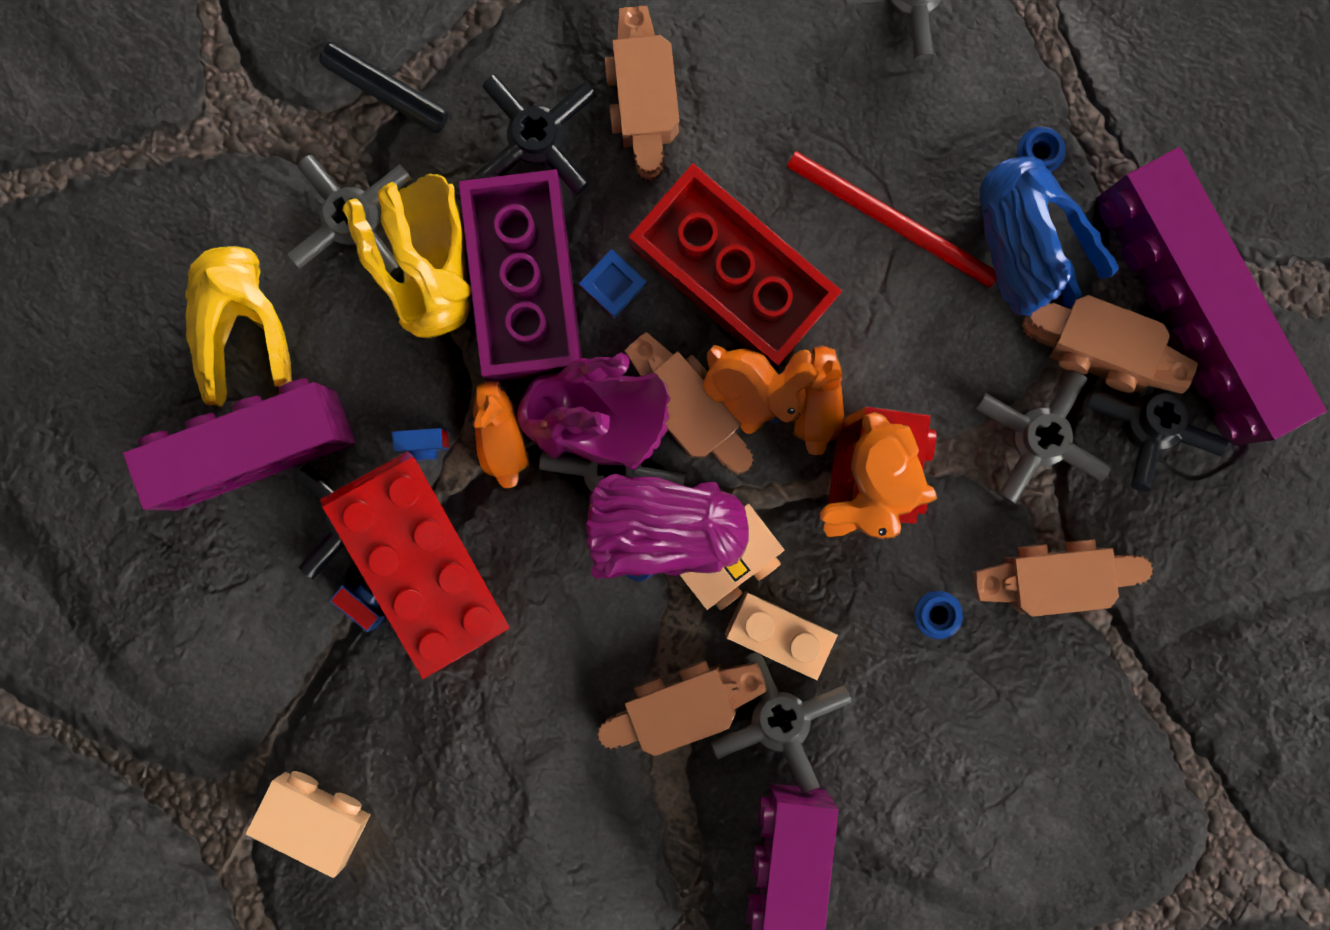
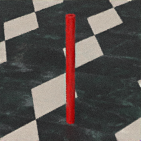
M796 151L787 165L788 169L986 287L991 288L995 283L996 273L993 267L800 152Z

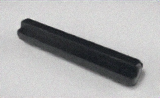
M328 42L321 52L319 61L324 68L433 133H439L447 123L449 113L445 107L336 42Z

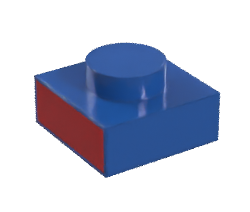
M612 249L579 283V286L614 319L647 285V281Z
M442 428L392 432L393 451L402 454L408 451L414 456L416 461L437 460V451L450 450L449 432Z
M363 583L358 587L354 584L341 586L330 600L331 603L366 632L377 629L386 618L370 588Z

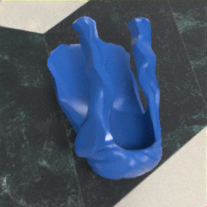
M1032 156L1007 159L994 166L985 175L981 182L979 194L985 238L990 248L991 260L1004 302L1008 303L1015 314L1031 316L1033 312L1041 307H1045L1051 300L1058 298L1060 292L1063 295V306L1072 307L1075 300L1081 298L1082 292L1076 281L1074 266L1065 257L1057 232L1050 219L1048 201L1055 203L1064 210L1072 230L1082 245L1087 258L1096 268L1100 279L1110 278L1117 272L1119 266L1115 258L1103 246L1100 232L1090 224L1081 207L1062 190L1042 160Z

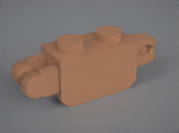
M648 6L624 7L619 9L618 39L613 40L614 57H605L608 87L617 86L619 104H610L612 133H622L624 148L633 147L637 175H640V179L644 178L645 181L650 180L651 182L653 179L657 180V177H661L660 173L663 172L664 156L662 144L671 143L679 133V112L672 45L663 36L655 35Z
M1090 295L1075 300L1071 309L1055 303L1048 304L1033 312L1031 316H1026L1023 319L1022 327L1026 336H1030V339L1035 338L1037 342L1053 347L1050 358L1060 361L1059 365L1067 371L1074 370L1082 375L1088 372L1104 378L1108 386L1121 392L1131 393L1137 391L1141 393L1147 386L1183 394L1189 388L1198 366V362L1167 346L1170 335L1163 323Z
M647 332L630 344L625 353L640 377L656 373L666 383L671 398L667 404L669 419L665 423L668 429L667 432L690 458L704 459L712 453L722 466H726L727 470L731 471V474L735 473L738 475L739 473L747 472V470L749 471V468L753 466V454L750 453V450L746 448L747 445L735 432L740 428L741 423L730 413L723 402H715L707 395L702 387L707 371L693 355H690L687 359H684L678 351L673 355Z
M1095 539L1065 542L1066 551L1048 553L1047 544L1018 547V556L1005 557L1003 564L973 571L974 593L978 601L1009 602V605L1020 614H1028L1032 617L1111 608L1119 598L1118 587L1147 583L1146 581L1151 579L1150 576L1153 575L1152 569L1154 568L1151 567L1152 563L1148 562V558H1144V556L1114 555L1113 548H1096Z
M705 660L679 670L681 679L664 685L661 677L634 687L636 696L631 697L625 703L627 710L617 713L616 716L612 715L611 718H607L606 722L601 724L602 727L598 728L599 732L597 733L599 736L598 740L601 741V745H604L605 748L609 747L610 750L613 747L617 749L619 745L623 747L639 741L643 751L657 756L729 729L738 707L767 691L761 669L757 662L722 669L721 664L709 668Z

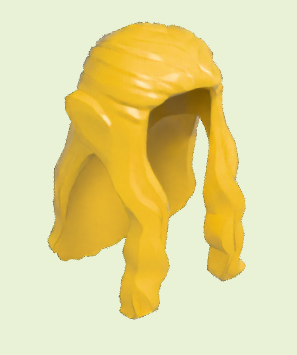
M426 174L425 177H420L416 182L410 184L407 188H400L399 191L394 182H389L377 192L381 205V223L391 243L394 258L403 270V283L397 282L386 271L374 234L366 220L362 204L355 198L348 200L343 205L342 210L347 216L350 234L356 243L359 260L363 267L372 275L378 286L390 298L399 318V324L406 331L423 338L440 336L460 328L466 322L472 306V290L467 283L465 230L462 224L460 209L455 199L453 184H448L441 175Z
M227 246L204 251L190 265L188 272V284L185 291V298L187 300L185 315L186 337L192 356L195 378L205 405L222 407L227 399L224 348L237 316L247 317L264 329L274 386L280 387L292 381L291 361L285 332L272 303L259 290L258 285L261 272L257 255L248 248Z

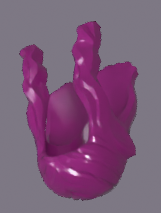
M619 353L613 358L597 357L590 360L582 358L571 362L559 373L544 374L532 381L520 400L516 419L521 430L553 459H557L566 452L579 455L600 465H625L628 469L634 470L644 459L650 458L653 450L659 447L660 439L667 432L668 429L665 424L669 419L667 404L671 398L666 383L656 373L641 377L621 376L629 367V357L623 353Z
M612 474L602 479L589 495L590 505L588 521L586 522L588 536L586 545L590 550L589 556L594 563L591 568V575L597 580L600 578H618L623 575L641 576L644 574L665 573L677 576L689 572L716 573L720 572L723 567L733 566L738 563L746 551L749 541V525L745 507L736 496L720 491L716 482L700 483L696 487L691 488L657 477H627Z

